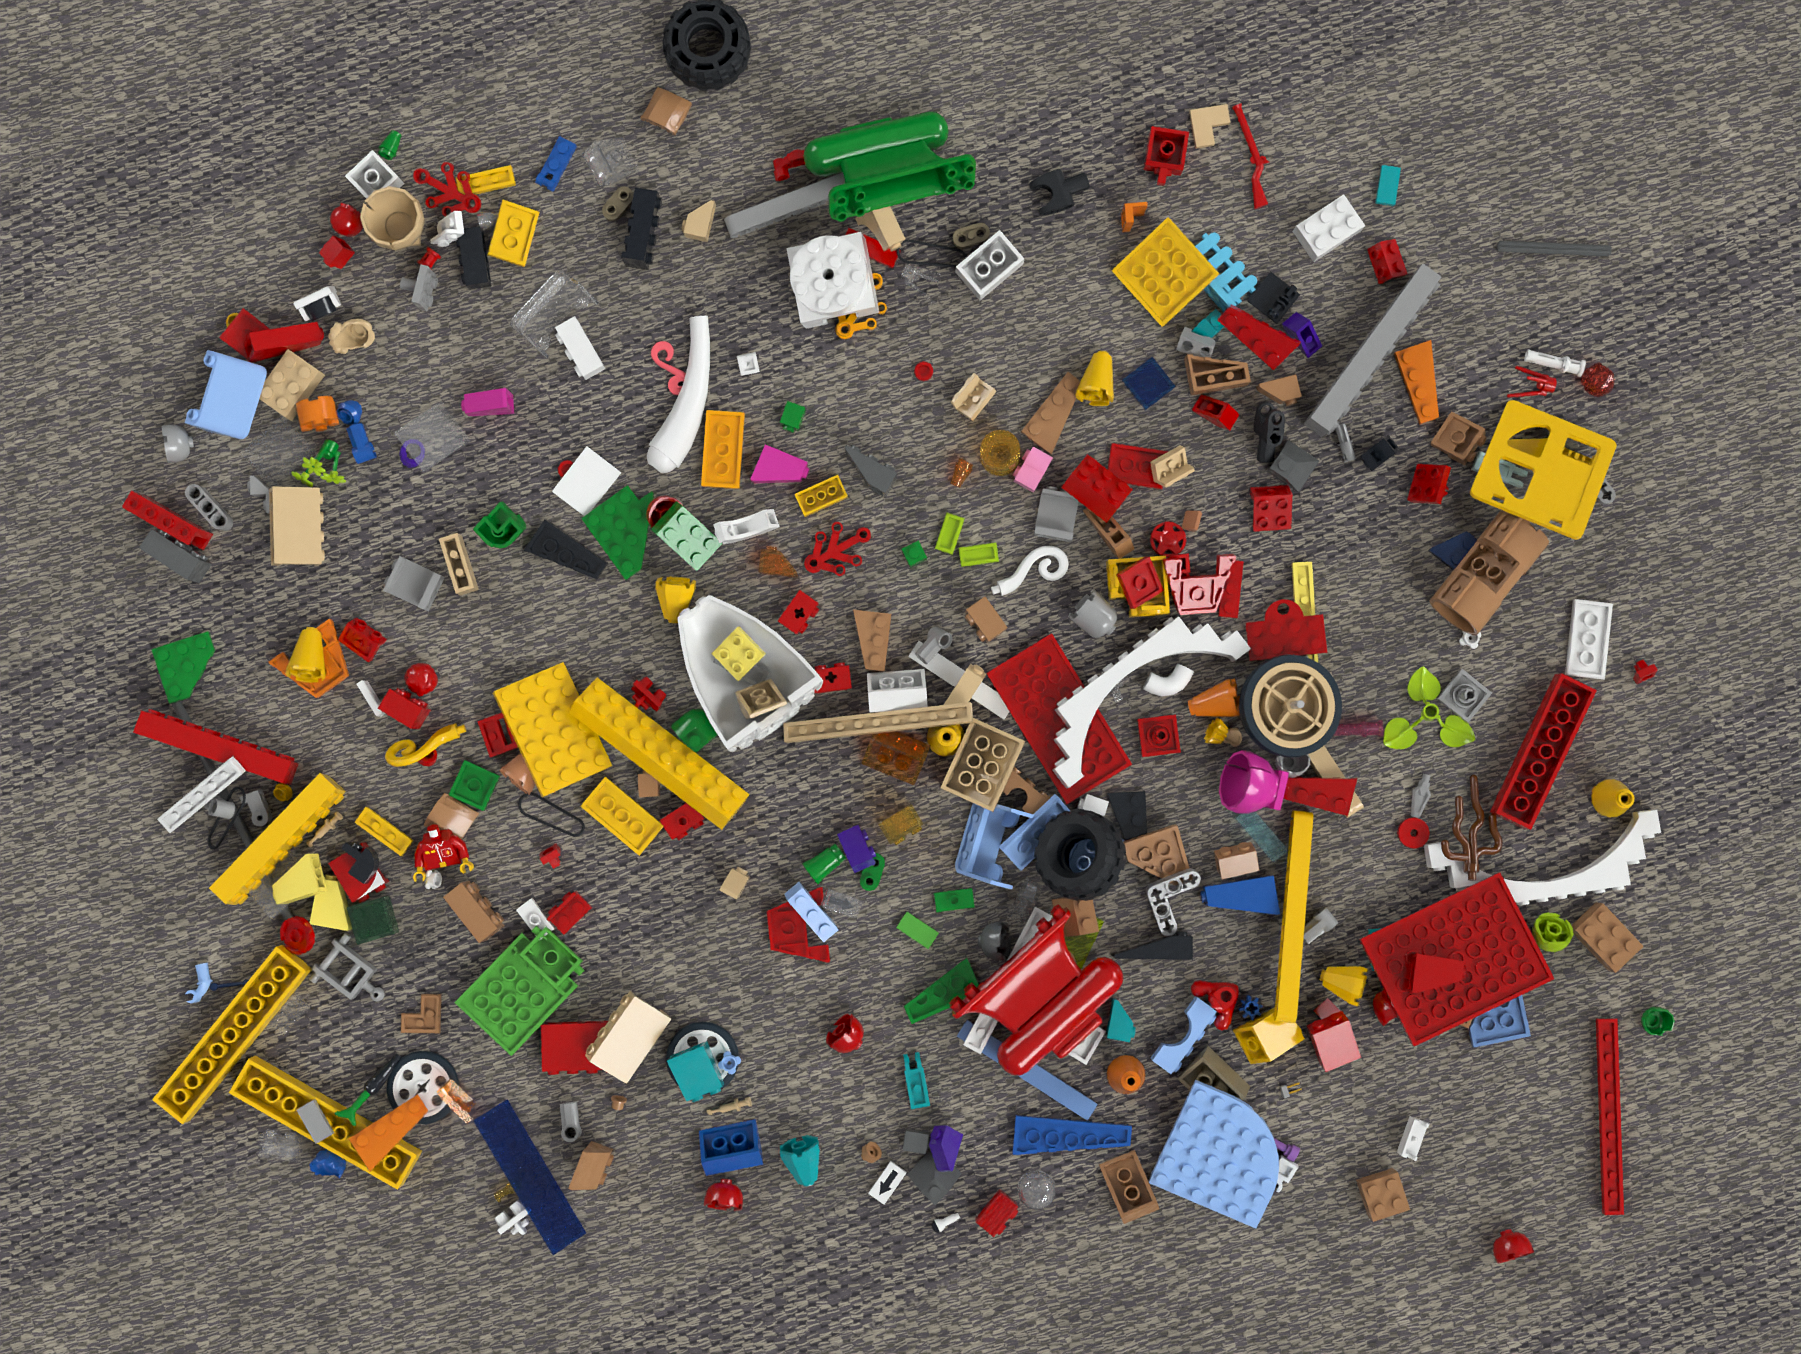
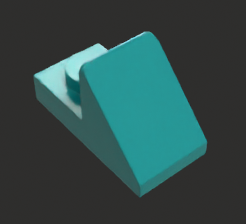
M1215 309L1191 332L1213 338L1225 327L1218 321L1221 313Z

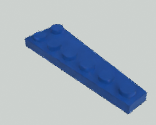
M1015 1115L1012 1154L1021 1155L1038 1152L1130 1146L1132 1126Z

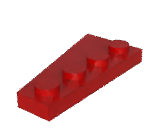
M1232 304L1218 317V321L1273 370L1301 343L1297 339L1290 338L1286 333L1270 327L1264 321L1261 322L1253 318L1252 315Z
M1288 777L1283 799L1348 816L1358 778Z

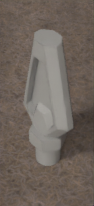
M1423 774L1418 786L1412 790V817L1419 818L1431 796L1429 791L1431 775Z

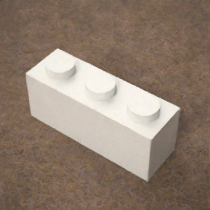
M575 316L555 327L558 332L555 336L560 344H565L567 348L565 353L570 361L574 360L576 363L574 369L579 377L583 376L587 380L605 369Z

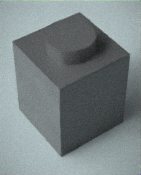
M906 1128L903 1150L926 1154V1149H930L929 1142L931 1137H929V1132Z

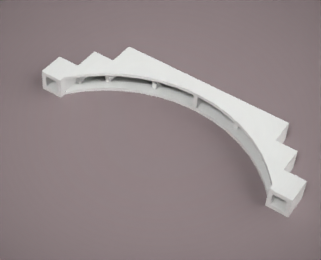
M1170 617L1163 623L1165 627L1161 630L1156 628L1148 634L1149 639L1145 642L1141 639L1133 645L1134 650L1130 653L1126 651L1118 657L1119 661L1115 665L1112 663L1108 664L1102 669L1104 671L1103 674L1099 677L1095 674L1087 680L1089 684L1086 687L1079 686L1072 692L1074 696L1070 699L1065 697L1058 702L1057 705L1059 707L1055 711L1068 729L1064 727L1056 733L1057 738L1054 741L1067 759L1065 760L1063 757L1054 764L1056 767L1053 769V772L1065 788L1071 787L1084 777L1081 773L1082 752L1089 725L1103 699L1126 675L1153 660L1182 653L1214 654L1227 657L1233 662L1251 649L1239 632L1234 631L1231 633L1228 631L1219 638L1209 624L1204 626L1199 624L1191 630L1192 634L1180 617L1175 619Z
M1657 810L1632 812L1633 818L1616 843L1594 862L1576 872L1545 881L1525 882L1504 879L1515 902H1517V905L1529 904V900L1545 902L1548 901V897L1565 899L1568 894L1584 896L1587 891L1603 893L1607 888H1612L1613 891L1625 889L1624 886L1631 885L1627 864L1640 863L1639 860L1646 859L1643 839L1654 838V834L1661 833ZM1441 842L1424 845L1427 867L1433 868L1434 871L1445 870V866H1447L1449 885L1451 888H1456V891H1461L1492 876L1479 870L1480 872L1476 873V880L1469 881L1468 874L1464 873L1463 870L1464 861L1447 859L1442 853Z

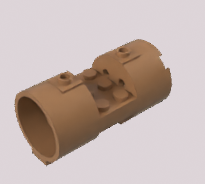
M1500 510L1463 560L1429 601L1431 606L1455 627L1468 634L1478 635L1501 606L1502 600L1520 577L1526 574L1548 546L1549 540L1540 529L1536 531L1535 527L1530 524V521Z

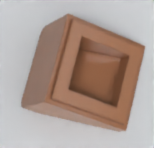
M1186 511L1182 529L1192 532L1197 531L1202 516L1201 511Z

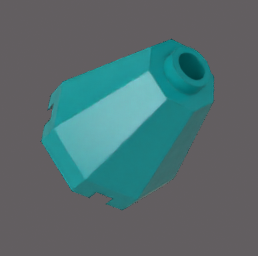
M809 1135L801 1136L803 1140L797 1142L796 1138H792L780 1146L781 1160L797 1183L806 1187L813 1185L818 1178L820 1153L818 1137Z

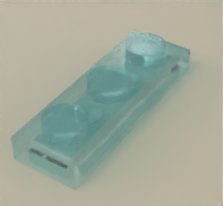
M1256 812L1249 814L1240 813L1235 818L1273 863L1288 851Z

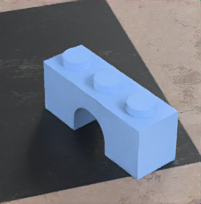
M800 882L784 894L787 901L823 942L838 931L833 920L817 905Z

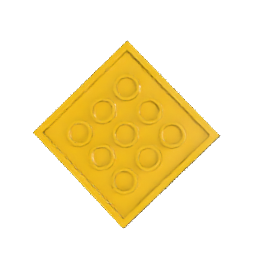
M1169 217L1112 270L1162 327L1220 275Z

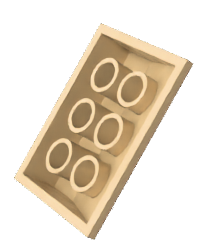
M973 718V723H970L941 788L994 812L1025 741Z

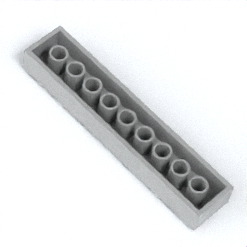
M1422 264L1412 274L1304 422L1305 426L1320 437H1323L1325 434L1330 435L1339 425L1337 420H1340L1347 414L1351 408L1348 405H1351L1358 399L1362 393L1360 389H1363L1372 380L1373 376L1371 373L1374 374L1376 370H1379L1384 363L1382 358L1385 359L1396 346L1393 343L1396 344L1404 336L1407 327L1417 318L1418 314L1416 313L1425 307L1429 301L1428 298L1439 288L1440 284L1438 281L1441 279L1439 274L1425 264Z

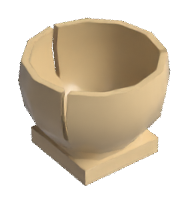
M388 186L375 190L365 200L366 204L363 203L360 218L365 234L376 245L395 251L410 246H421V235L425 219L419 201L405 189Z

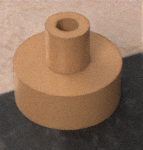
M869 1142L862 1147L861 1157L864 1161L874 1163L881 1158V1149L875 1142Z

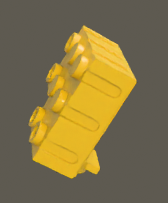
M1166 556L1150 557L1164 591L1135 609H1130L1129 606V618L1170 614L1168 579L1163 565V559ZM1144 557L1109 559L1106 561L1109 600L1116 598L1126 599L1116 574Z

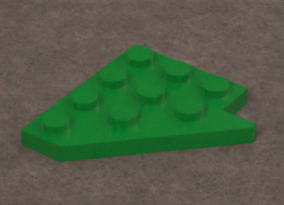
M628 485L581 518L626 581L642 570L649 529L646 510L654 499V493L651 491L638 500Z

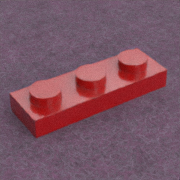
M1235 560L1234 563L1232 562L1230 576L1226 579L1223 587L1224 592L1219 603L1218 617L1238 618L1244 561Z

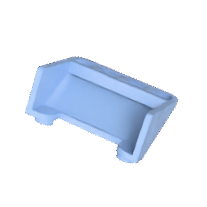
M207 350L203 361L206 366L212 368L200 410H188L185 423L211 433L244 439L250 431L267 371L261 365Z

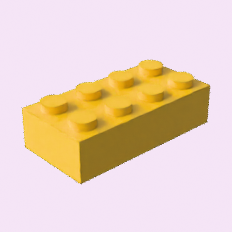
M838 475L794 494L804 517L848 498Z

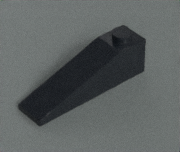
M1176 931V935L1165 936L1113 953V957L1115 959L1193 960V936L1188 935L1187 931Z

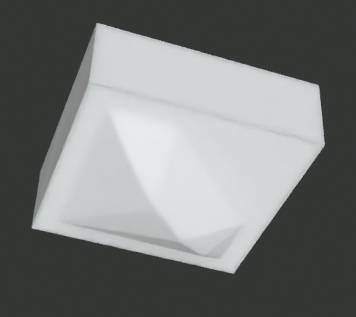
M756 352L737 356L741 376L760 372Z

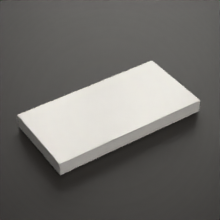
M1573 599L1565 675L1605 680L1612 603Z

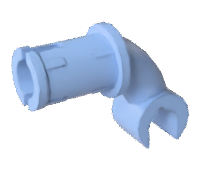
M208 963L195 965L198 988L185 993L194 995L191 1001L186 1002H199L207 992L211 982H213L210 979Z

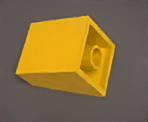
M1274 1007L1261 1014V1016L1255 1017L1254 1020H1250L1233 1029V1032L1250 1064L1271 1062L1303 1041L1305 1038L1302 1035L1301 1028L1296 1022L1275 1021Z

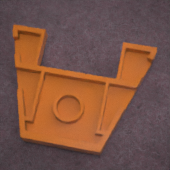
M330 618L317 627L318 631L321 632L322 639L326 643V646L323 647L325 679L322 681V678H320L318 682L308 683L297 681L293 675L290 677V679L315 698L321 697L349 677L335 625ZM282 652L270 660L269 664L287 676L285 673L290 659L285 652Z

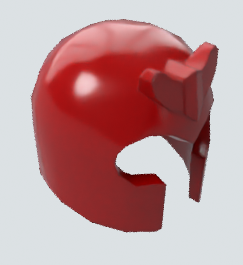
M340 203V206L332 211L330 223L333 230L338 234L352 237L356 236L363 229L360 218L361 213L352 205Z

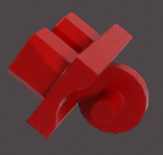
M644 677L640 681L636 680L631 688L635 693L632 698L637 702L634 706L637 708L643 707L645 710L651 707L655 712L661 708L666 694L661 689L652 694L648 689L653 685V682L648 677Z

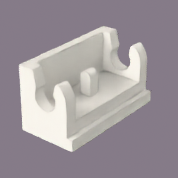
M1409 1116L1397 1150L1399 1155L1417 1161L1418 1151L1426 1129L1429 1127L1428 1122Z

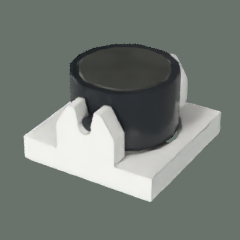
M327 286L293 303L295 308L300 311L305 321L311 319L312 322L338 310L337 307L341 305L334 286Z

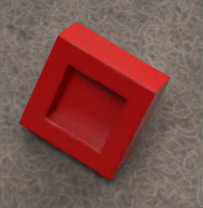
M1642 659L1636 662L1634 666L1636 674L1633 679L1636 684H1639L1654 677L1658 670L1654 664L1648 666Z
M557 843L540 852V860L543 865L549 862L553 869L560 865L558 857L561 850Z

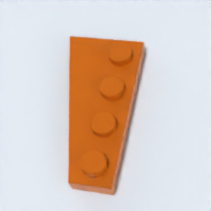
M417 1094L349 1138V1141L369 1172L428 1113V1109Z

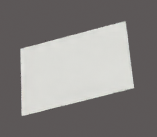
M586 446L552 492L585 516L591 512L621 472Z

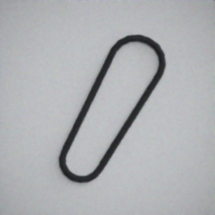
M911 239L904 240L901 243V246L906 242L957 251L964 255V259L967 258L963 250ZM900 248L897 249L899 259L907 264L954 268L957 266L953 264L907 261L901 257Z
M234 787L226 799L229 802L233 792L237 789L243 794L240 808L215 847L211 845L210 839L221 817H217L207 840L208 846L212 850L220 846L244 807L246 794L241 787Z
M532 792L530 793V795L536 796L542 801L548 803L554 808L560 810L561 812L580 822L582 825L580 833H570L566 830H563L559 827H556L550 823H547L543 820H540L534 816L525 813L521 808V802L524 799V797L529 795L524 794L519 799L518 807L520 812L524 816L529 817L535 821H538L542 824H545L549 827H552L558 831H561L573 837H578L582 835V833L584 832L585 825L581 819L565 811L564 809L558 807L552 802L546 800L540 795Z

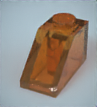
M766 546V549H761L760 574L798 578L797 571L781 551H777V547Z

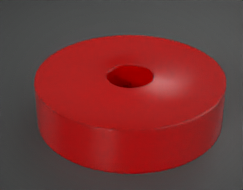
M1407 818L1400 823L1397 835L1399 841L1404 846L1420 848L1428 841L1430 832L1428 825L1423 820ZM1413 829L1416 830V835L1414 837L1410 834L1411 830Z

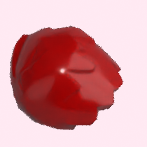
M417 663L410 666L404 677L407 688L419 697L432 692L438 683L435 670L427 663Z

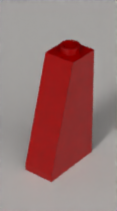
M318 321L248 333L243 346L248 362L253 363L284 355L288 349L296 352L319 346L324 339V332L322 327L319 328Z

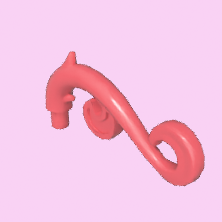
M666 341L657 342L651 349V357L658 366L675 375L669 380L668 388L673 395H679L682 386H678L679 382H684L686 373L659 360L658 352L665 350L667 352L666 361H670L673 358L674 349Z

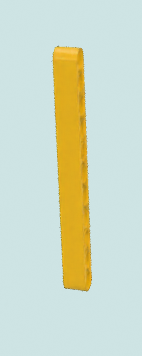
M1298 810L1292 811L1291 817H1293V820L1290 822L1274 1010L1275 1021L1295 1023L1297 1019L1313 829V812Z

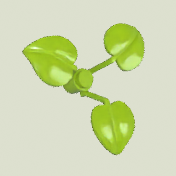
M1423 666L1412 675L1407 689L1413 701L1423 700V703L1426 705L1421 711V717L1412 725H1409V722L1404 718L1392 719L1386 725L1383 744L1392 749H1406L1412 746L1417 740V733L1412 728L1422 720L1433 721L1437 719L1440 726L1443 727L1440 731V738L1449 747H1461L1474 742L1475 735L1470 725L1456 715L1448 716L1445 724L1442 722L1439 708L1435 704L1427 702V700L1437 698L1441 690L1440 683Z

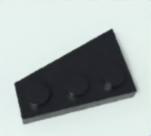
M1145 791L1106 793L1124 840L1147 834Z

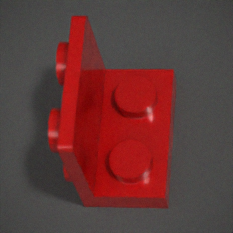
M1289 486L1250 487V496L1253 501V531L1291 529L1293 494Z

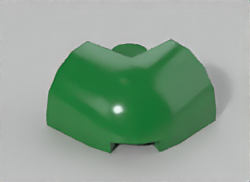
M502 501L487 516H484L473 530L490 547L506 548L524 532L526 523L520 515H516Z
M692 709L671 725L677 736L695 753L718 736L703 709Z

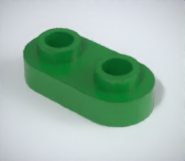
M876 853V857H874V859L879 861V865H872L863 869L860 878L862 888L867 891L875 890L881 879L885 859L879 853ZM872 878L873 884L868 885L866 879Z

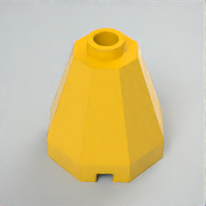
M669 576L666 578V581H662L663 577H660L656 580V592L664 619H667L669 623H678L679 614L690 605L696 589V581L693 580L690 583L689 578Z
M1362 966L1327 967L1326 970H1322L1320 981H1323L1322 986L1347 1003L1359 1006L1360 1002L1356 1000L1362 998L1367 980V975H1364V972L1367 973L1369 968Z

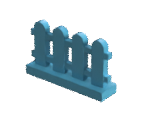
M1214 232L1210 235L1205 233L1201 237L1203 240L1195 247L1203 255L1212 249L1216 254L1208 261L1215 269L1223 263L1228 269L1218 275L1203 290L1224 312L1231 304L1234 306L1242 302L1240 298L1248 291L1252 294L1256 290L1254 286L1257 284V278L1253 275L1245 278L1241 273L1245 268L1244 263L1236 261L1233 264L1229 260L1232 255L1231 248L1224 247L1220 249L1216 245L1220 240V236ZM1237 277L1241 283L1231 289L1227 284Z

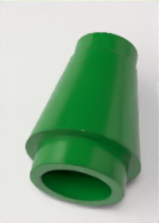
M391 130L379 145L378 154L387 160H392L393 157H396L402 135L397 131Z

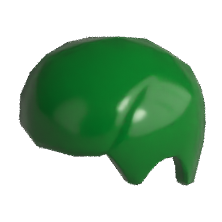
M1658 1006L1647 1009L1641 1016V1025L1650 1035L1662 1036L1664 1032L1672 1031L1675 1023L1673 1014L1665 1008Z

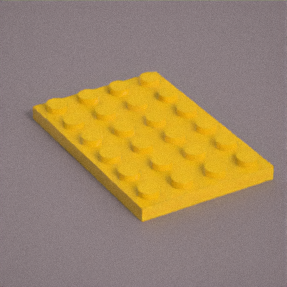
M564 662L493 692L541 797H545L613 766L598 734L569 713L579 694Z

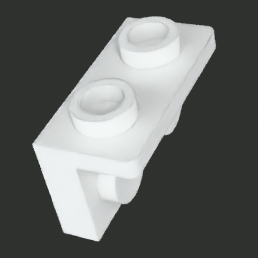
M453 211L438 222V235L430 239L431 244L446 247L464 234L461 211Z

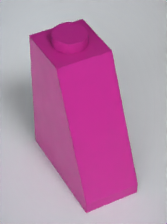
M506 388L464 394V400L461 402L462 411L467 416L514 414L513 394Z
M765 444L750 480L753 483L801 482L803 478H807L810 468H808V462Z

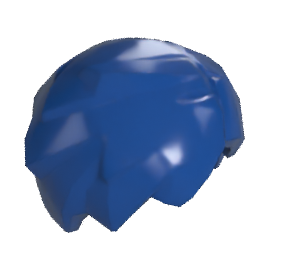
M327 1149L318 1152L309 1165L310 1171L314 1172L315 1175L321 1174V1176L335 1175L340 1178L346 1170L345 1159Z

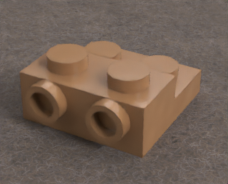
M1451 411L1431 441V446L1448 454L1449 458L1465 466L1467 462L1471 463L1475 458L1476 452L1474 451L1476 448L1484 445L1487 439L1485 428Z

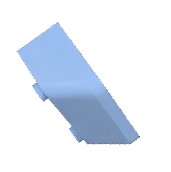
M973 803L956 858V871L962 875L992 885L1013 889L1012 885L1001 882L1003 870L1000 865L995 864L1005 827L1013 828L1016 826L1020 815L1033 818L1034 815L999 804L996 805L994 812Z

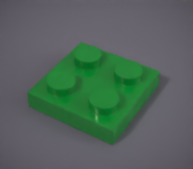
M464 760L449 796L485 811L500 779V775Z

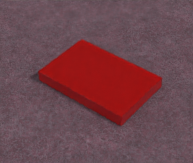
M1111 443L1107 470L1111 471L1128 485L1162 490L1163 486L1153 480L1150 462L1168 451Z

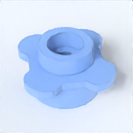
M726 1051L723 1054L722 1061L718 1063V1067L728 1071L729 1074H734L736 1066L741 1063V1058L731 1055L730 1051Z

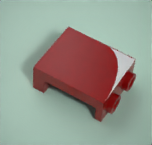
M366 842L360 843L363 846V851L366 847H369ZM344 853L328 864L352 903L358 901L362 903L370 898V893L374 891L378 893L386 888L385 884L390 881L388 878L385 879L379 868L367 884H363L351 876L348 872L357 860L348 853Z

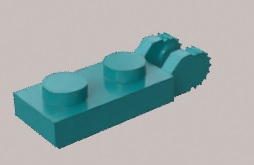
M915 1052V1061L918 1068L910 1069L908 1054H904L903 1058L906 1069L904 1072L911 1109L930 1106L920 1053Z

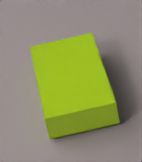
M946 513L935 546L936 550L953 555L965 518Z
M996 543L958 548L961 567L999 562Z

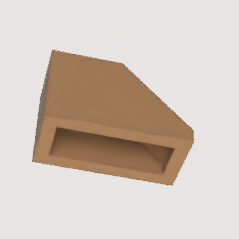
M1296 375L1260 383L1256 386L1258 392L1278 404L1285 403L1286 406L1296 404L1297 400L1302 397Z

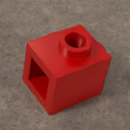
M332 236L319 253L324 258L323 262L327 266L342 269L355 252L345 240Z

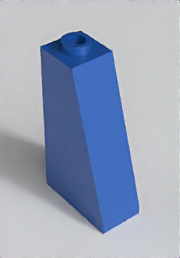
M1273 875L1202 886L1203 891H1200L1201 901L1205 902L1206 906L1275 915L1280 914Z

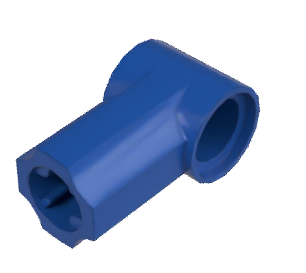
M362 423L353 424L346 428L353 446L352 454L357 464L377 458L376 452H373L375 449L372 443L369 442Z

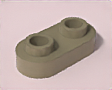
M618 188L603 205L602 213L607 220H618L631 206L634 194L630 188ZM626 193L627 197L622 199L621 195ZM610 208H615L613 213L608 212Z
M977 223L957 229L953 234V244L959 249H965L985 243L989 239V227L984 223ZM981 231L984 235L978 237L977 232ZM959 237H964L966 240L960 242L958 239Z

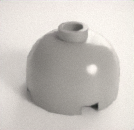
M162 425L168 464L185 460L190 454V447H194L192 436H188L186 430L181 426Z

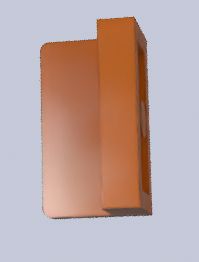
M1147 202L1124 204L1121 212L1122 232H1130L1134 223V216H1144L1148 206Z

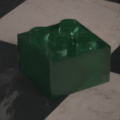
M390 896L347 907L357 945L400 932Z

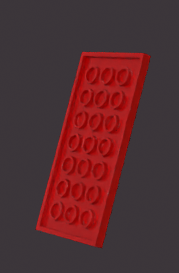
M1052 633L986 673L1066 804L1132 765L1101 712L1097 709L1089 725L1083 746L1081 773L1084 777L1071 787L1065 788L1053 772V769L1056 767L1054 764L1063 757L1065 760L1067 759L1054 741L1057 738L1056 733L1064 727L1068 729L1055 711L1059 707L1057 703L1065 697L1070 699L1074 696L1072 692L1079 686L1083 688L1085 686Z

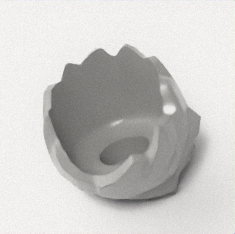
M1309 755L1301 757L1276 756L1275 760L1276 768L1280 771L1289 772L1288 777L1290 778L1302 775L1310 766Z

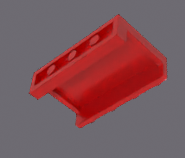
M132 490L122 505V508L181 542L187 545L192 544L201 550L205 549L213 533L150 497Z
M608 1021L543 1023L541 1025L542 1072H548V1075L559 1074V1071H567V1074H578L579 1071L586 1070V1073L592 1074L598 1073V1070H603L589 1062L585 1055L588 1046L595 1042L598 1032L602 1027L606 1026Z

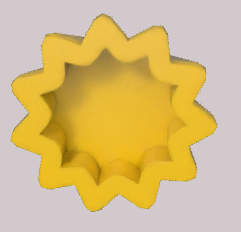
M1216 718L1209 724L1205 732V743L1221 744L1225 740L1228 727L1221 719Z

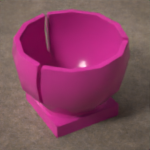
M1241 750L1233 753L1226 762L1227 764H1225L1220 777L1219 795L1222 805L1235 813L1245 814L1255 812L1263 807L1281 810L1289 772L1273 770L1266 759L1251 751Z

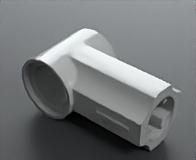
M939 627L931 628L928 632L927 640L915 652L916 657L927 665L940 649H946L951 645L952 635Z
M216 795L204 805V808L208 810L209 815L231 819L235 811V804Z
M1327 907L1321 908L1319 913L1316 912L1312 919L1305 924L1303 940L1307 944H1310L1323 932H1328L1337 925L1338 921Z
M577 1102L561 1103V1136L565 1141L573 1142L582 1133L579 1124ZM569 1127L575 1129V1137L568 1135L567 1129Z

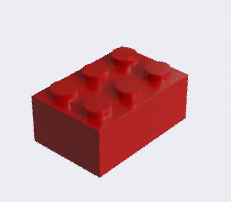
M1088 454L1061 487L1106 523L1133 490Z

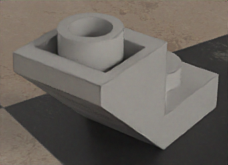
M254 475L250 476V481L247 483L250 495L266 497L263 501V507L266 513L270 514V488L260 478Z

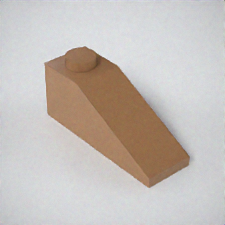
M1088 508L1083 510L1096 531L1118 559L1134 550L1131 538L1113 516L1106 523Z

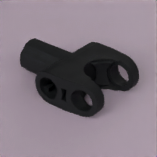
M1061 169L1045 173L1029 183L1031 190L1042 188L1052 194L1051 201L1039 209L1041 216L1059 213L1072 208L1075 204L1071 195L1090 188L1085 172L1065 179Z
M1269 401L1259 403L1254 419V431L1259 436L1257 461L1264 463L1274 461L1275 446L1280 445L1283 441L1285 427L1284 414L1280 410L1274 409L1273 404ZM1269 405V411L1266 414H1261V409ZM1275 414L1280 415L1278 422H1276Z

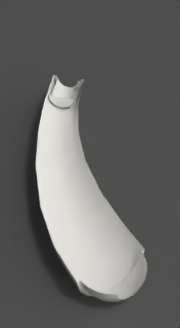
M708 316L690 317V353L683 386L671 412L649 443L650 447L647 452L648 464L656 468L660 473H668L676 467L679 468L691 449L701 424L708 393L710 370Z

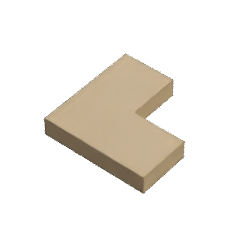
M1218 105L1189 111L1195 149L1214 146L1215 141L1212 127L1230 124L1228 105Z

